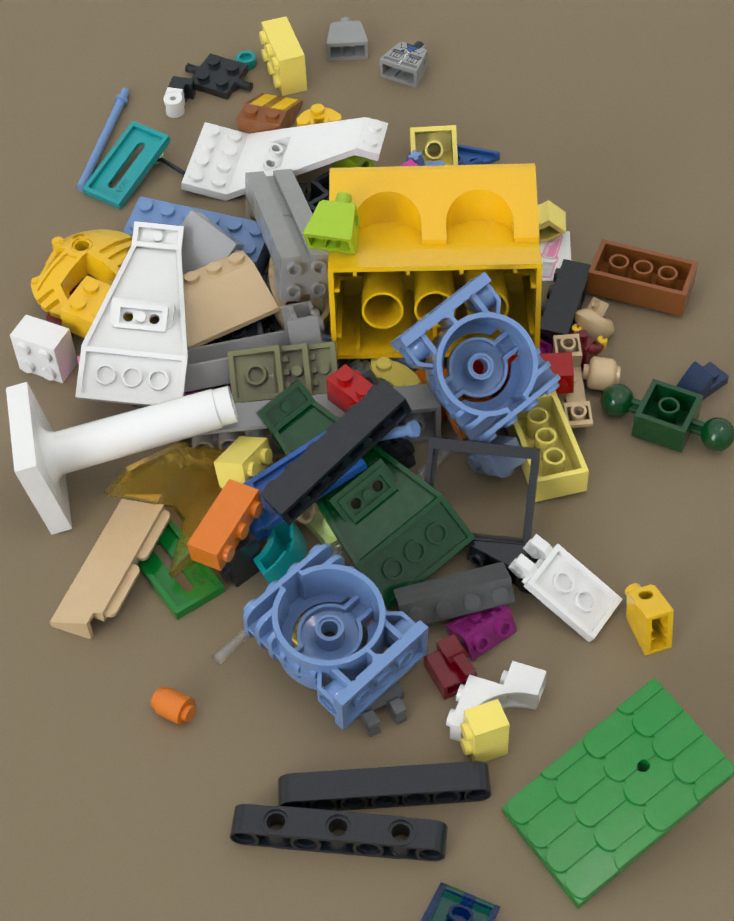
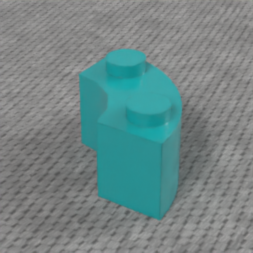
M284 521L271 529L265 547L253 559L269 584L275 580L279 581L287 574L288 569L294 563H300L307 556L306 539L295 521L290 526Z

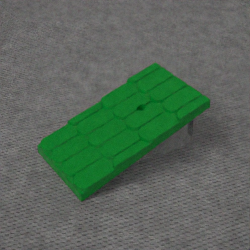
M654 677L620 704L617 710L590 730L582 740L540 772L537 778L510 798L508 803L502 807V813L577 909H579L734 777V765Z

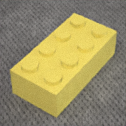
M556 391L549 395L544 394L537 398L539 403L527 412L524 410L516 415L518 420L507 427L509 436L516 437L520 446L541 448L535 502L587 491L589 476L588 467ZM526 459V462L521 464L527 483H529L531 459Z

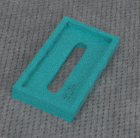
M132 121L83 186L84 194L121 210L171 142L169 135ZM144 145V149L114 188H109L110 183L114 181L131 158L130 155H133L139 146Z

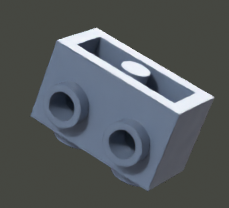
M497 435L496 438L489 442L520 446L517 438L511 436ZM466 452L467 463L474 473L486 474L487 476L507 477L514 473V468L526 462V459Z

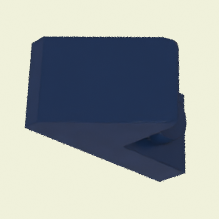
M695 361L676 386L701 394L704 400L727 384L729 376L712 362L701 366Z

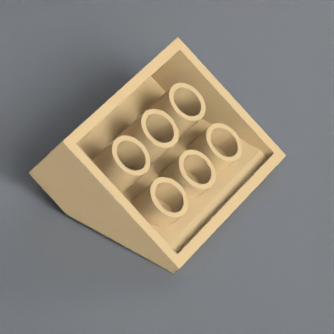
M243 250L183 275L188 349L204 345L280 311L255 264Z

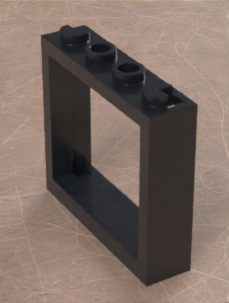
M429 437L424 481L432 487L435 486L438 449L531 459L523 538L472 532L475 536V539L472 541L526 545L532 536L541 448Z

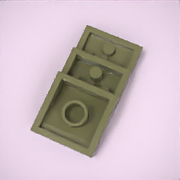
M335 341L287 346L274 345L227 352L234 403L272 400L298 379L312 396L327 394L326 378L339 369Z

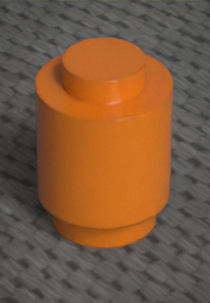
M159 687L152 696L151 708L155 709V713L180 726L190 722L196 714L195 700L171 687Z

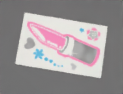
M566 231L561 236L549 241L540 242L539 239L542 257V281H553L555 270L561 267L563 259L571 260L570 231Z

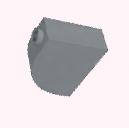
M190 210L181 226H184L182 246L183 275L204 267L211 262L228 257L232 253L241 251L244 244L201 212Z

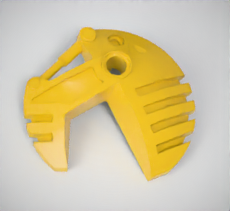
M98 229L76 233L64 239L60 236L54 237L51 241L53 252L46 261L44 269L39 276L31 280L32 292L38 305L40 304L41 308L45 312H50V315L61 319L60 309L69 299V293L87 274L106 284L112 285L132 245V236L120 231Z

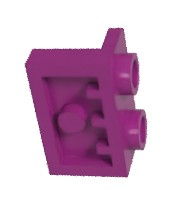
M505 605L462 615L445 626L449 636L455 634L459 642L465 645L469 658L475 660L517 631L511 610Z

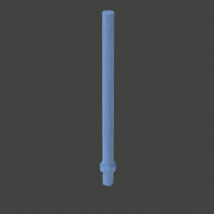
M122 88L120 94L115 97V105L76 186L79 191H83V186L92 176L123 107L127 106V98L130 94L128 88Z

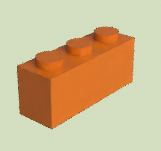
M232 479L227 481L187 543L191 560L222 571L225 564L233 559L239 542L246 538L249 526L253 520L258 518L262 512L263 503L258 489Z

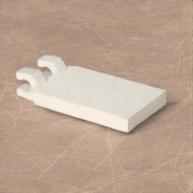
M535 534L523 549L532 558L538 559L537 562L534 564L521 553L512 561L508 569L518 578H523L521 581L525 584L523 587L585 640L591 642L620 604L622 598L558 543L552 548L548 542Z

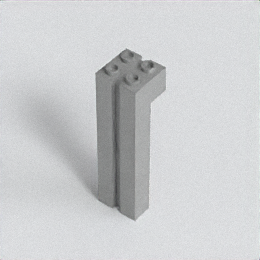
M292 169L273 170V176H266L264 171L245 173V195L275 265L274 287L280 302L298 301L300 296L309 294L310 299L329 298V251L309 249L306 244L303 231L312 216V211Z
M311 300L280 306L285 330L189 348L185 392L230 384L227 353L229 351L274 345L287 346L326 342L322 331H324L323 319L319 314L318 308H313Z

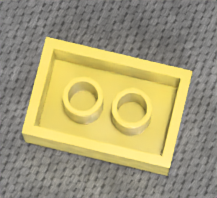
M287 17L261 22L262 31L259 32L262 45L264 44V49H261L263 61L267 62L269 75H273L275 88H279L282 96L307 91L305 55Z

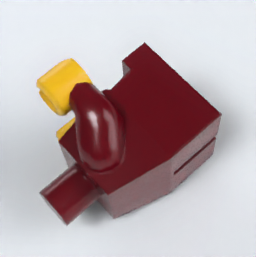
M574 324L569 334H579L582 350V372L583 365L589 364L593 356H598L607 347L608 339L606 337L603 339V336H599L596 344L595 339L589 337L586 330H582L581 326L578 328V325Z

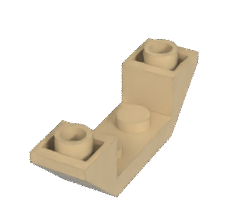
M579 334L553 335V353L572 352L574 369V393L557 394L571 428L593 426L590 401H586L581 372L582 350Z

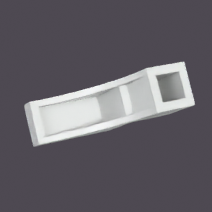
M512 661L509 671H503L500 683L469 674L466 684L459 686L456 701H458L456 710L451 708L447 717L446 726L450 727V739L460 742V738H463L460 724L463 723L464 710L498 699L502 709L517 707L537 710L545 688L547 671Z

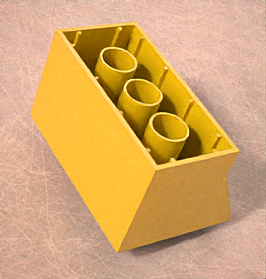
M535 163L330 168L329 201H335L338 192H346L352 196L351 203L356 205L360 216L356 255L329 251L328 256L331 341L336 342L338 359L404 358L399 351L396 352L390 343L467 282L484 272L492 280L489 284L501 298L500 314L518 322L528 332L535 348L538 347L540 350L542 257L539 244ZM462 303L454 310L453 316L456 320L471 315V312ZM435 324L428 331H425V334L432 342L442 328L439 324ZM496 330L490 336L480 333L463 335L451 344L445 357H449L452 349L466 339L484 337L493 340L501 332Z

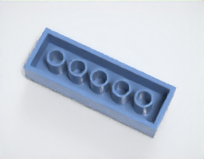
M141 196L123 230V233L133 236L134 221L181 226L190 210L201 212L243 243L244 247L242 250L253 261L260 274H263L271 256L257 221Z

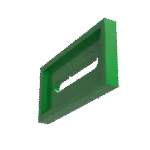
M170 518L157 544L164 548L189 582L193 584V590L188 592L183 590L154 551H152L147 560H139L137 566L175 618L179 620L225 593V588L209 566L191 560L187 547L188 540Z

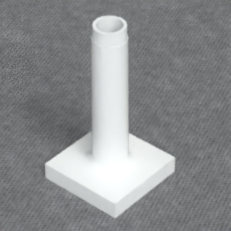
M27 382L6 388L14 472L51 535L72 529L66 474L223 428V426L239 422L229 386H224L54 432Z

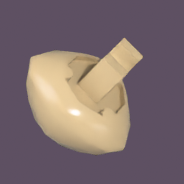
M595 297L592 298L587 308L578 310L575 313L574 320L575 324L578 325L577 327L581 326L582 330H586L588 336L594 338L595 341H597L599 336H603V339L610 337L615 330L611 319L603 318L609 304Z

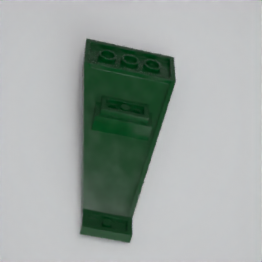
M299 379L255 412L273 435L285 456L325 432L331 424L340 420V418L315 401ZM375 445L362 457L368 467L367 469L314 503L352 564L376 585L382 595L384 605L390 609L396 604L393 589L423 582L474 540L475 536L442 493ZM378 480L381 487L378 491H375L372 485ZM354 498L359 500L357 508H352L351 501Z

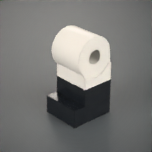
M172 77L163 98L168 117H181L185 113L184 106L187 100L195 98L196 89L193 78Z

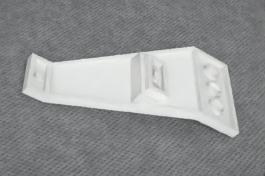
M362 117L248 134L205 122L183 177L181 189L227 201L245 194V173L264 171L266 176H273V170L292 169L294 175L297 176L354 155L378 161L388 123Z
M134 221L132 245L81 345L76 399L150 406L184 396L188 364L182 266L184 226ZM126 314L133 315V319L129 322L125 321L124 317ZM156 316L159 318V322L152 324L150 319Z

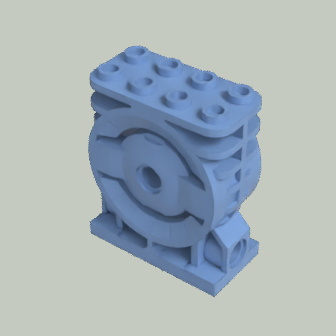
M486 272L471 279L390 344L396 352L399 351L412 368L425 370L431 393L439 404L449 412L448 416L450 419L456 421L459 425L457 428L468 437L467 441L489 443L497 437L495 432L502 427L507 428L518 420L516 416L518 413L524 410L527 412L539 403L538 397L544 394L549 395L560 386L558 381L561 377L558 373L554 374L549 368L551 364L548 360L544 361L539 355L541 351L538 347L535 348L528 332L515 320L500 314L501 298L489 284L492 280ZM464 303L471 312V315L456 320L453 316L454 310ZM435 324H439L442 330L431 342L425 331H428ZM496 330L501 332L493 340L484 337H472L457 344L448 357L447 376L444 378V357L448 348L455 340L471 333L490 336ZM514 353L517 354V357L509 363L510 373L508 381L496 397L485 402H470L467 400L460 402L458 400L461 395L471 398H482L498 391L507 377V359ZM475 360L480 361L483 365V371L480 375L473 370Z
M328 543L315 545L309 551L306 558L300 563H294L288 569L286 575L279 581L271 582L259 598L250 600L243 609L245 633L250 638L256 637L258 646L262 649L267 648L271 658L274 660L278 658L281 666L291 678L301 685L317 690L318 702L335 717V723L343 731L427 655L429 627L421 620L415 623L403 611H387L382 595L376 585L353 566H345V559L340 554L333 555V549ZM301 618L297 627L298 645L293 648V631L298 620ZM374 619L375 622L367 626L368 641L361 649L363 643L362 627ZM331 631L336 633V635L328 637L324 633Z

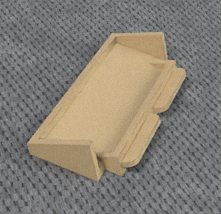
M124 494L50 620L51 627L92 639L94 636L90 624L92 618L105 622L107 617L117 615L140 574V569L137 566L139 560L144 561L149 558L170 520V513L165 510L161 494Z

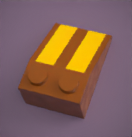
M260 93L244 104L237 117L238 129L240 132L249 134L291 128L303 105V100Z

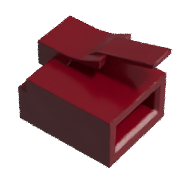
M455 634L437 641V651L423 657L424 667L444 700L457 695L459 686L466 684L469 674L477 677L476 669L467 658L469 654L462 647Z

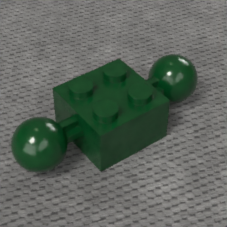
M656 379L652 380L642 401L635 399L632 391L627 386L618 383L609 385L601 394V406L608 415L621 417L629 412L635 414L632 428V436L681 453L691 433L700 436L705 447L712 451L726 450L734 442V427L728 420L721 417L711 418L706 422L698 420L703 395Z

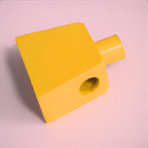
M638 583L629 585L625 589L627 596L626 618L644 655L672 648L674 610L655 585L650 584L643 587Z

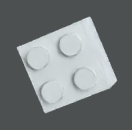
M25 315L10 334L19 368L26 373H33L50 381L54 380L64 383L78 364L69 328Z

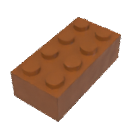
M602 239L588 271L586 293L682 317L695 283L698 262Z

